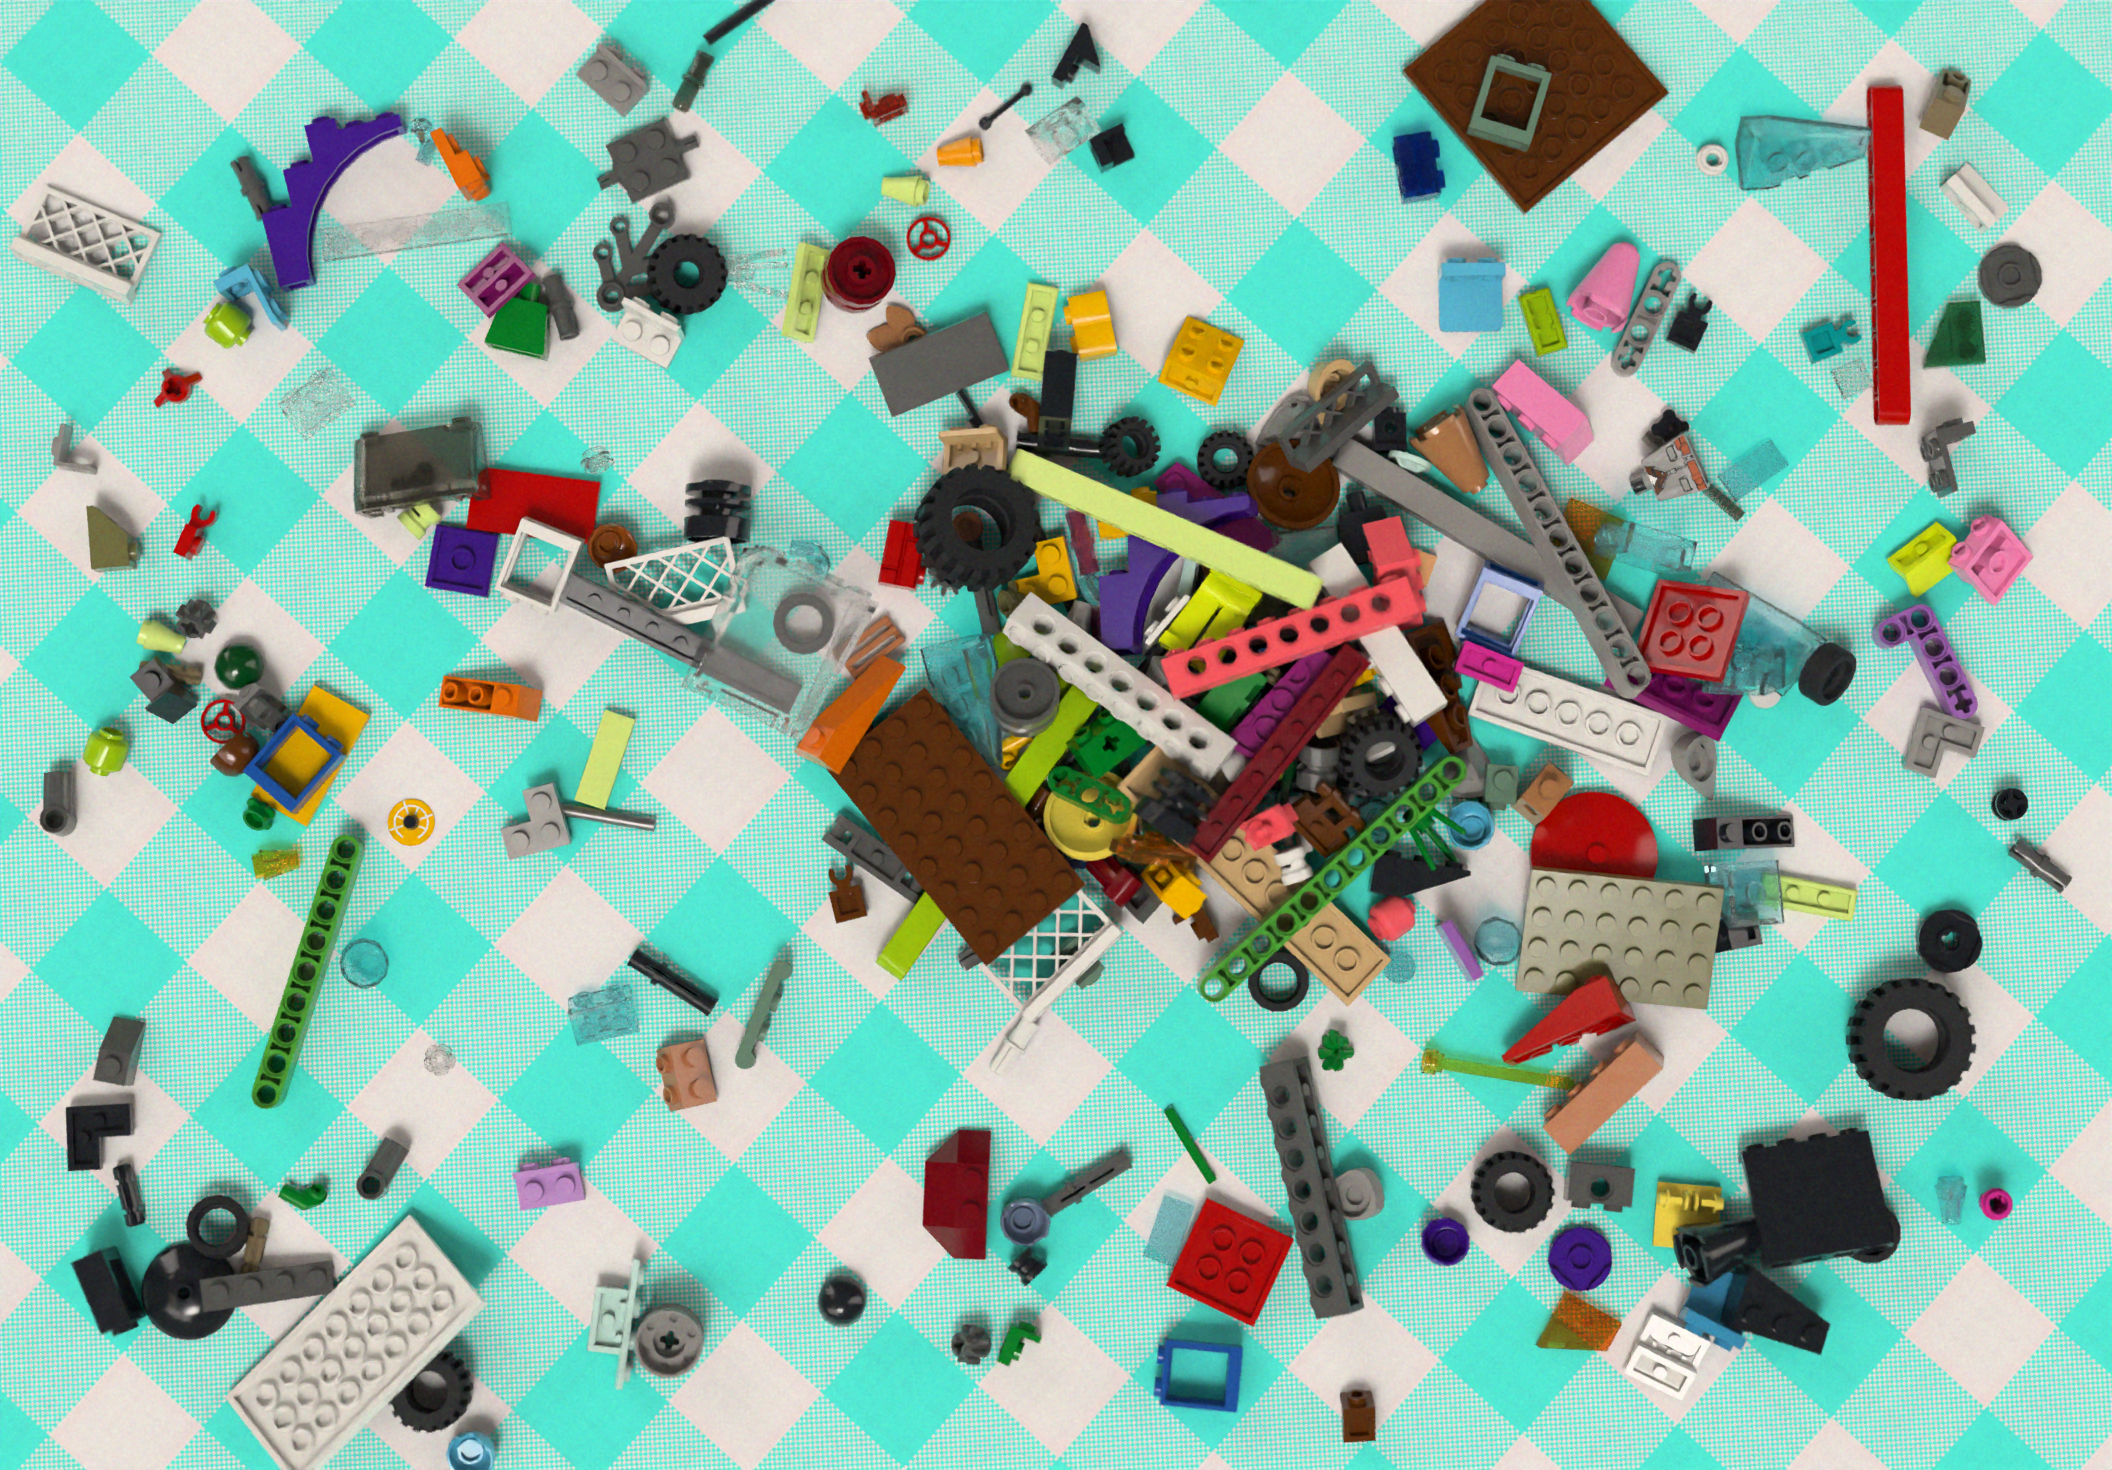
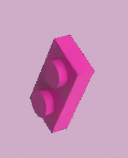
M1464 640L1452 670L1508 693H1514L1525 663Z

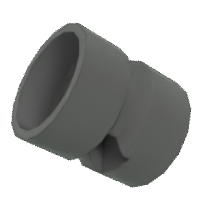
M1317 736L1311 737L1298 754V759L1302 763L1297 765L1296 786L1307 791L1317 792L1314 789L1316 784L1324 780L1330 787H1337L1338 770L1334 768V765H1337L1340 760L1341 744L1339 741L1329 737L1320 739Z

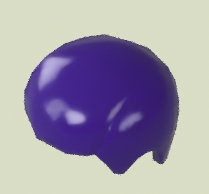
M1446 1217L1431 1220L1421 1234V1248L1425 1257L1433 1264L1448 1267L1464 1260L1470 1249V1236L1464 1225L1452 1218Z

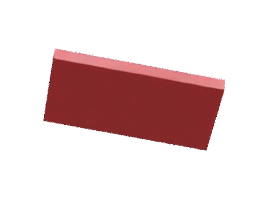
M475 466L466 529L515 536L521 519L528 516L586 540L584 545H588V538L596 527L601 482ZM528 534V536H527V537H529V538H536V537L531 536V535H529V534Z

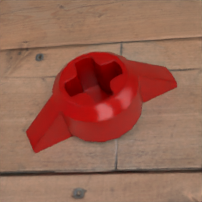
M169 368L162 372L164 376L161 385L162 392L153 402L157 408L169 401L174 404L186 402L191 396L192 386L203 380L202 376L197 372L184 377L179 374H172Z

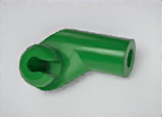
M286 1183L278 1197L301 1210H308L321 1205L327 1198V1191L325 1186L320 1183H314L311 1187L302 1191Z

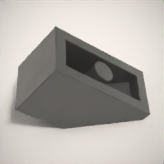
M113 1017L99 1049L93 1080L121 1086L134 1085L146 1022Z

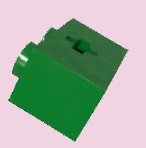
M1105 709L1098 715V719L1089 726L1078 729L1066 745L1083 772L1098 780L1145 744L1146 740L1134 728L1124 721L1116 719L1108 709Z

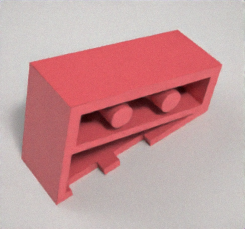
M1400 516L1362 524L1364 535L1370 547V551H1367L1369 562H1372L1373 586H1379V581L1389 576L1398 575L1399 579L1407 576L1420 613L1417 619L1397 625L1400 631L1423 626L1422 613L1427 612L1424 596L1422 593L1419 594V590L1424 589V584L1420 571L1416 570V567H1421V560L1418 549H1412ZM1379 598L1385 609L1388 610L1390 607L1389 602L1384 598Z

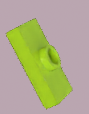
M1549 287L1519 296L1517 299L1537 358L1567 349L1568 344Z

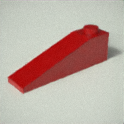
M1597 975L1587 979L1585 986L1576 989L1504 1053L1502 1059L1505 1063L1514 1066L1549 1054L1553 1051V1045L1572 1046L1579 1043L1584 1034L1596 1033L1597 1036L1630 1024L1636 1021V1018L1616 982L1607 976Z

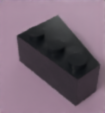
M1744 1262L1737 1265L1720 1322L1738 1330L1821 1355L1830 1323L1752 1265Z

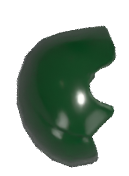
M247 643L227 645L216 656L214 664L217 680L229 690H241L248 684L257 683L261 679L264 670L262 655L254 646Z

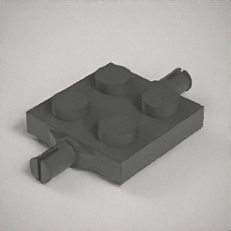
M662 120L606 145L613 161L614 171L596 179L601 190L619 183L626 190L633 205L689 180L690 178L683 164L682 154L697 147L699 148V144L695 135L677 143L669 134L665 122Z

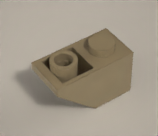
M1943 68L1923 111L1919 128L1949 140L1965 111L1972 80L1966 78L1961 72L1949 71Z

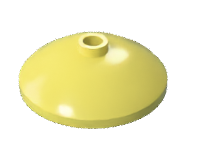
M1080 771V773H1082V774H1084V775H1086V776L1092 778L1091 776L1087 775V774L1084 773L1083 771ZM1107 772L1096 781L1120 791L1116 786L1123 779L1111 772ZM1067 778L1058 784L1059 788L1063 784L1072 787L1075 792L1076 787L1072 786ZM1094 788L1085 790L1082 794V800L1093 802L1097 799L1099 791ZM1051 792L1045 804L1043 818L1046 833L1050 841L1060 852L1077 860L1093 861L1109 857L1122 849L1133 836L1139 816L1133 813L1126 823L1112 824L1056 797ZM1107 798L1105 799V804L1111 807L1113 814L1117 810H1124L1121 802L1118 806H1114L1108 803ZM1130 800L1132 807L1134 808L1135 804ZM1100 820V824L1098 826H1090L1092 821Z

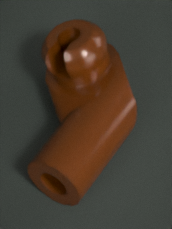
M1023 392L1012 394L1009 398L1010 407L1027 419L1028 433L1038 434L1040 404Z
M1041 785L1027 804L1025 811L1042 832L1045 833L1044 808L1051 791Z

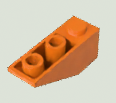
M443 676L438 707L537 722L543 691L516 684Z

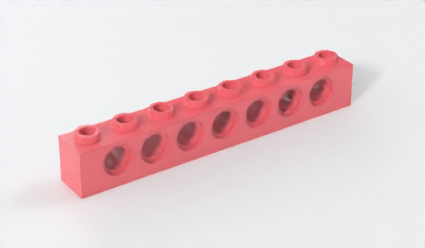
M1398 575L1389 576L1380 580L1379 586L1368 589L1367 585L1350 590V596L1337 599V596L1322 599L1318 602L1319 606L1312 608L1311 611L1298 607L1290 610L1288 617L1276 620L1275 617L1263 619L1257 622L1258 627L1247 631L1245 627L1236 628L1227 632L1226 638L1215 641L1214 637L1197 642V648L1188 651L1178 648L1165 654L1166 658L1161 660V666L1173 701L1417 619L1420 612L1407 576L1400 579ZM1376 598H1384L1389 602L1390 607L1384 612H1378L1372 607L1371 603ZM1346 608H1353L1358 612L1359 618L1354 622H1346L1341 617V612ZM1321 618L1328 623L1329 627L1325 632L1317 633L1312 630L1310 623L1314 619ZM1285 629H1292L1297 633L1298 638L1293 643H1285L1281 640L1280 633ZM1255 639H1261L1267 644V649L1263 653L1256 654L1250 650L1249 644ZM1226 649L1232 650L1237 656L1236 660L1231 664L1222 663L1218 658L1221 651ZM1193 660H1201L1205 663L1206 669L1201 674H1192L1187 668L1189 663Z

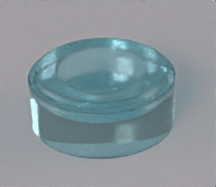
M1090 573L1079 580V587L1085 599L1092 606L1096 607L1100 604L1099 578Z
M1394 952L1388 955L1391 961L1383 969L1386 978L1397 984L1408 982L1414 976L1416 970L1413 958L1405 952Z

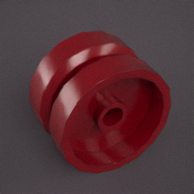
M865 236L850 237L839 243L824 262L820 274L821 287L828 301L839 310L849 313H865L875 308L891 290L896 270L894 259L889 250L879 241Z

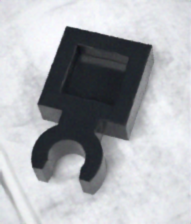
M1693 293L1687 301L1688 313L1682 311L1677 313L1665 339L1666 342L1692 354L1696 352L1708 326V323L1700 319L1712 308V301L1708 300L1703 309H1698L1694 304L1697 298L1696 293Z

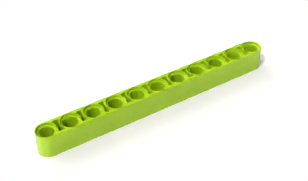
M1075 685L1071 686L1059 703L1058 714L1053 724L1042 734L1036 735L1003 782L1024 809L1068 749L1066 743L1073 738V734L1085 725L1099 705L1098 702L1090 700ZM926 892L921 896L875 962L900 981L906 976L946 920V916Z

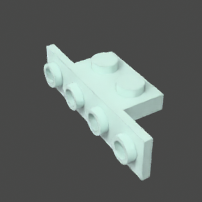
M632 1257L628 1289L596 1285L587 1351L618 1354L614 1386L620 1390L623 1389V1382H629L632 1363H628L626 1360L628 1349L634 1350L636 1331L631 1330L632 1317L638 1318L641 1301L640 1298H635L637 1285H643L645 1266H640V1259Z

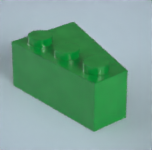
M1258 672L1203 691L1197 698L1200 705L1195 712L1226 734L1264 687L1268 679ZM1191 744L1193 747L1200 749L1197 745Z

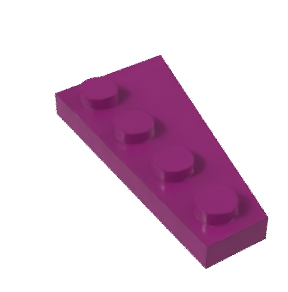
M1651 672L1649 685L1636 698L1632 699L1719 742L1745 691L1734 689L1733 692L1719 689V684L1706 681L1705 684L1687 680V677ZM1627 675L1630 683L1638 685L1635 677ZM1607 676L1604 685L1615 690Z

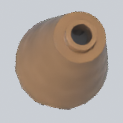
M1455 404L1452 406L1455 410L1454 412L1447 414L1443 410L1415 430L1419 435L1417 438L1410 435L1408 441L1463 493L1470 491L1473 495L1488 485L1486 480L1490 474L1465 410L1461 404Z

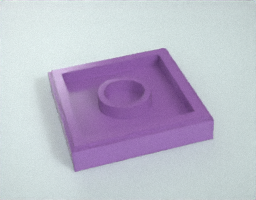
M1447 920L1435 926L1467 982L1475 981L1482 977L1483 970L1454 922Z

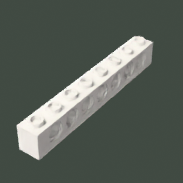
M1032 592L1027 595L1009 616L1003 633L1008 636L1011 642L1022 646L1033 654L1036 660L1048 665L1064 681L1078 687L1090 700L1104 706L1116 719L1124 721L1134 728L1142 738L1153 742L1168 757L1179 761L1194 776L1202 778L1209 783L1229 759L1237 745L1236 741L1180 700L1173 701L1172 695ZM1036 631H1040V632L1044 633L1045 635H1041V634L1037 633ZM1062 650H1067L1068 652H1070V654H1067ZM1087 668L1093 669L1096 673L1089 671ZM1113 687L1119 688L1122 692L1115 690ZM1139 706L1145 707L1148 711L1141 709ZM1165 725L1171 726L1174 730L1167 728ZM1191 744L1197 745L1200 749L1193 747Z

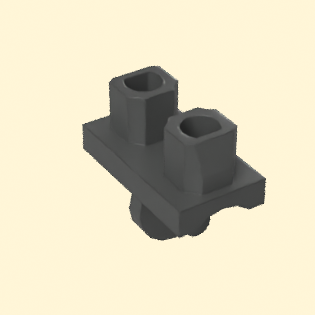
M256 682L244 686L239 692L238 701L233 704L240 713L263 730L269 728L272 732L276 733L287 721L286 716L282 713L287 707Z

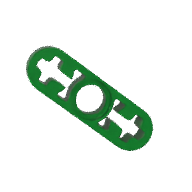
M1059 766L1054 768L1048 775V785L1056 797L1112 824H1124L1133 814L1132 804L1124 793L1066 766ZM1067 777L1069 783L1076 787L1075 792L1072 787L1065 784L1059 788L1056 781L1058 779L1064 780ZM1089 788L1099 791L1097 799L1093 802L1082 800L1083 792ZM1107 798L1108 803L1114 806H1118L1121 802L1124 810H1117L1113 814L1111 807L1105 804V799Z

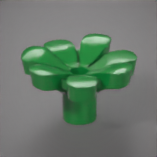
M1330 1029L1329 1035L1322 1037V1044L1325 1048L1318 1049V1056L1320 1059H1325L1322 1063L1323 1070L1333 1069L1334 1071H1340L1344 1068L1343 1060L1353 1057L1354 1048L1348 1046L1349 1040L1346 1036H1340L1339 1031Z

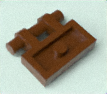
M1321 780L1314 788L1321 795L1318 800L1315 801L1306 793L1291 805L1298 815V820L1292 825L1296 831L1327 859L1350 841V834L1345 829L1351 825L1359 832L1365 828L1367 823L1360 816L1361 812L1354 805L1349 806L1341 798V792L1335 786L1330 787L1324 780ZM1331 806L1340 814L1337 819H1334L1326 811Z

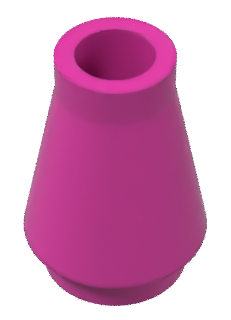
M2001 1188L1989 1189L1978 1200L1979 1207L1984 1215L1992 1220H2002L2012 1211V1198L2008 1192ZM1990 1199H1994V1205L1992 1208L1989 1205Z

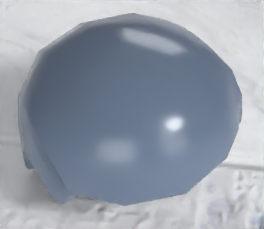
M1029 1197L1018 1198L1003 1209L1000 1226L1004 1236L1012 1243L1033 1246L1049 1234L1050 1218L1046 1208L1036 1199Z

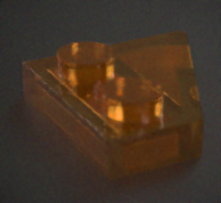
M1147 831L1143 835L1129 833L1126 837L1112 838L1109 850L1133 863L1169 867L1171 860L1186 869L1193 870L1198 857L1165 841V837L1162 834L1153 831Z

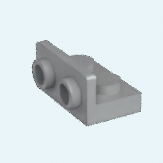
M599 43L596 46L597 52L576 75L617 113L625 118L649 92L645 83L647 77L634 65L629 69L622 62L624 59L623 55L612 45L606 48L602 43Z

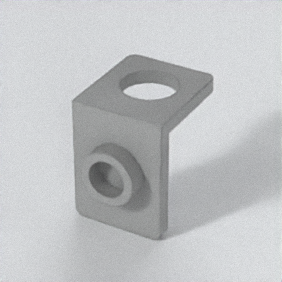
M61 423L58 437H54L51 452L55 456L53 465L62 470L96 475L97 470L91 466L67 462L73 428Z

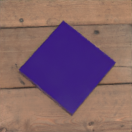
M436 524L425 587L489 598L500 536Z

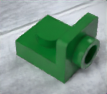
M1021 1320L1019 1325L1011 1323L997 1357V1362L1010 1366L1012 1359L1018 1361L1025 1343L1020 1342L1021 1336L1040 1343L1042 1336L1036 1333L1038 1327Z

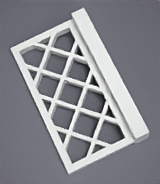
M45 186L20 236H15L10 249L15 258L131 306L136 297L135 290L162 236L161 233ZM49 197L61 201L65 210L47 216L44 207ZM82 211L90 213L93 223L76 228L71 215ZM95 216L100 217L102 219L97 221ZM68 217L72 230L54 236L50 223ZM110 223L120 226L122 235L104 240L100 227ZM45 224L51 238L40 242L29 238L34 228ZM124 228L129 229L131 231L126 233ZM97 229L101 242L83 248L79 235ZM139 235L150 238L145 249L133 252L129 239ZM75 236L80 250L69 254L61 252L57 242ZM125 241L130 254L112 260L107 247ZM54 244L55 249L49 247V245ZM104 248L109 262L98 266L90 264L86 254ZM83 256L84 261L78 259V257ZM142 257L138 264L136 259ZM133 260L136 269L131 279L128 280L119 276L115 266ZM112 268L113 273L107 271V269Z
M730 537L712 538L604 564L610 590L618 593L617 588L625 592L623 594L624 597L629 594L642 602L643 606H648L655 612L681 625L735 614L747 609ZM724 543L727 557L721 566L704 557L710 546ZM705 548L701 555L694 551L696 549ZM689 552L699 558L690 574L673 564L679 553ZM674 555L670 562L663 558ZM657 559L667 565L659 581L642 571L649 560ZM701 561L718 570L709 586L693 577ZM643 562L639 569L631 565ZM727 562H729L731 573L723 569ZM626 566L636 572L628 588L615 581L614 568ZM670 568L687 577L678 593L662 584ZM720 573L733 579L735 592L721 594L712 588ZM639 575L656 585L647 600L631 591ZM689 580L706 589L700 600L691 602L681 595ZM658 587L675 596L667 608L660 609L650 603ZM709 592L716 595L715 597L705 599ZM678 599L685 602L684 604L674 606ZM620 632L621 639L631 638L630 636Z
M1082 889L1077 893L1079 896V910H1061V907L1053 912V914H1056V933L1038 932L1037 925L1033 932L1025 935L1033 936V955H1015L1014 944L1010 948V955L998 957L1010 958V977H997L988 968L989 966L986 967L984 963L978 967L1019 1009L1029 1023H1034L1125 934ZM1083 901L1091 910H1083ZM1061 914H1079L1078 933H1060ZM1083 914H1096L1105 924L1096 933H1083ZM1038 936H1056L1055 955H1037ZM1060 936L1078 937V951L1073 956L1060 955ZM1083 937H1091V938L1083 945ZM1015 958L1033 959V978H1015ZM1037 959H1055V973L1050 978H1037ZM1060 959H1068V960L1060 967ZM1002 981H1010V989ZM1015 981H1032V996L1024 1003L1014 995ZM1037 981H1046L1037 990Z

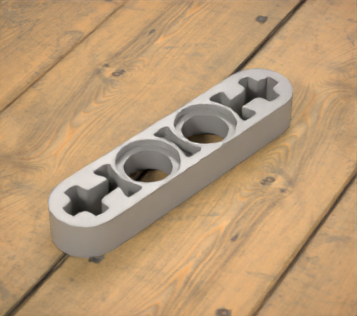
M1664 262L1659 264L1652 272L1611 359V368L1618 376L1630 377L1636 373L1643 362L1681 280V272L1673 263ZM1666 270L1671 272L1670 278L1674 282L1669 281L1662 293L1650 289L1651 286L1654 289L1659 287L1662 278L1658 273L1663 274ZM1654 297L1660 301V312L1650 314L1645 310L1644 302L1647 298ZM1640 325L1646 328L1648 332L1646 341L1636 342L1633 340L1631 329L1634 326ZM1625 342L1632 348L1642 350L1641 354L1637 350L1633 352L1630 362L1634 364V367L1628 366L1626 370L1621 368L1622 362L1618 360V357L1624 358L1630 348L1624 346Z

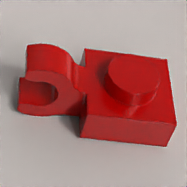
M198 504L193 507L189 524H185L173 553L190 561L194 555L198 556L205 542V539L202 538L204 534L203 529L213 526L218 519V513L211 511L206 520H201L200 512L203 507Z

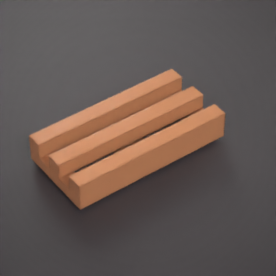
M884 616L839 650L836 655L854 679H857L881 655L886 657L906 641L889 618ZM886 625L888 628L886 632L849 660L846 658L845 655ZM892 635L895 637V641L858 669L852 666Z

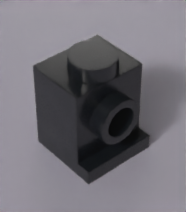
M1388 406L1372 420V451L1377 454H1389L1391 450L1406 452V413H1399V407ZM1388 423L1394 424L1396 432L1393 434L1387 433L1385 425Z

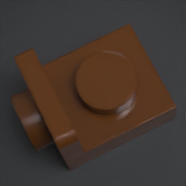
M1202 906L1196 913L1191 914L1194 922L1190 926L1199 941L1205 938L1207 943L1219 937ZM1176 913L1177 917L1172 919L1175 925L1185 920L1178 913Z
M1360 1389L1341 1392L1343 1442L1376 1441L1375 1405L1372 1392Z

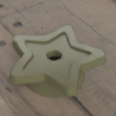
M1014 580L1009 581L1007 590L1000 591L997 597L998 608L1005 615V618H1009L1026 598L1025 594L1018 592Z

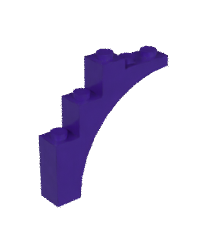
M393 112L382 113L375 117L376 120L366 123L363 120L351 121L345 124L343 129H341L340 124L335 118L330 119L329 116L315 118L311 121L312 124L304 126L313 162L309 163L308 160L297 161L290 164V168L283 170L292 206L288 207L286 204L276 205L269 208L268 213L261 214L279 287L285 293L316 285L313 267V240L323 204L343 172L361 155L386 140L407 133L405 122L400 114L394 115Z
M1172 488L1167 490L1166 494L1156 495L1157 508L1211 531L1237 520L1258 516V503L1250 495L1243 492L1231 493L1228 495V498L1222 499L1212 496L1200 497L1197 499L1198 502L1188 491L1182 488ZM1128 535L1129 573L1127 570H1112L1109 572V575L1099 576L1101 643L1119 657L1142 654L1143 628L1149 605L1160 581L1172 564L1180 557V555L1134 535Z

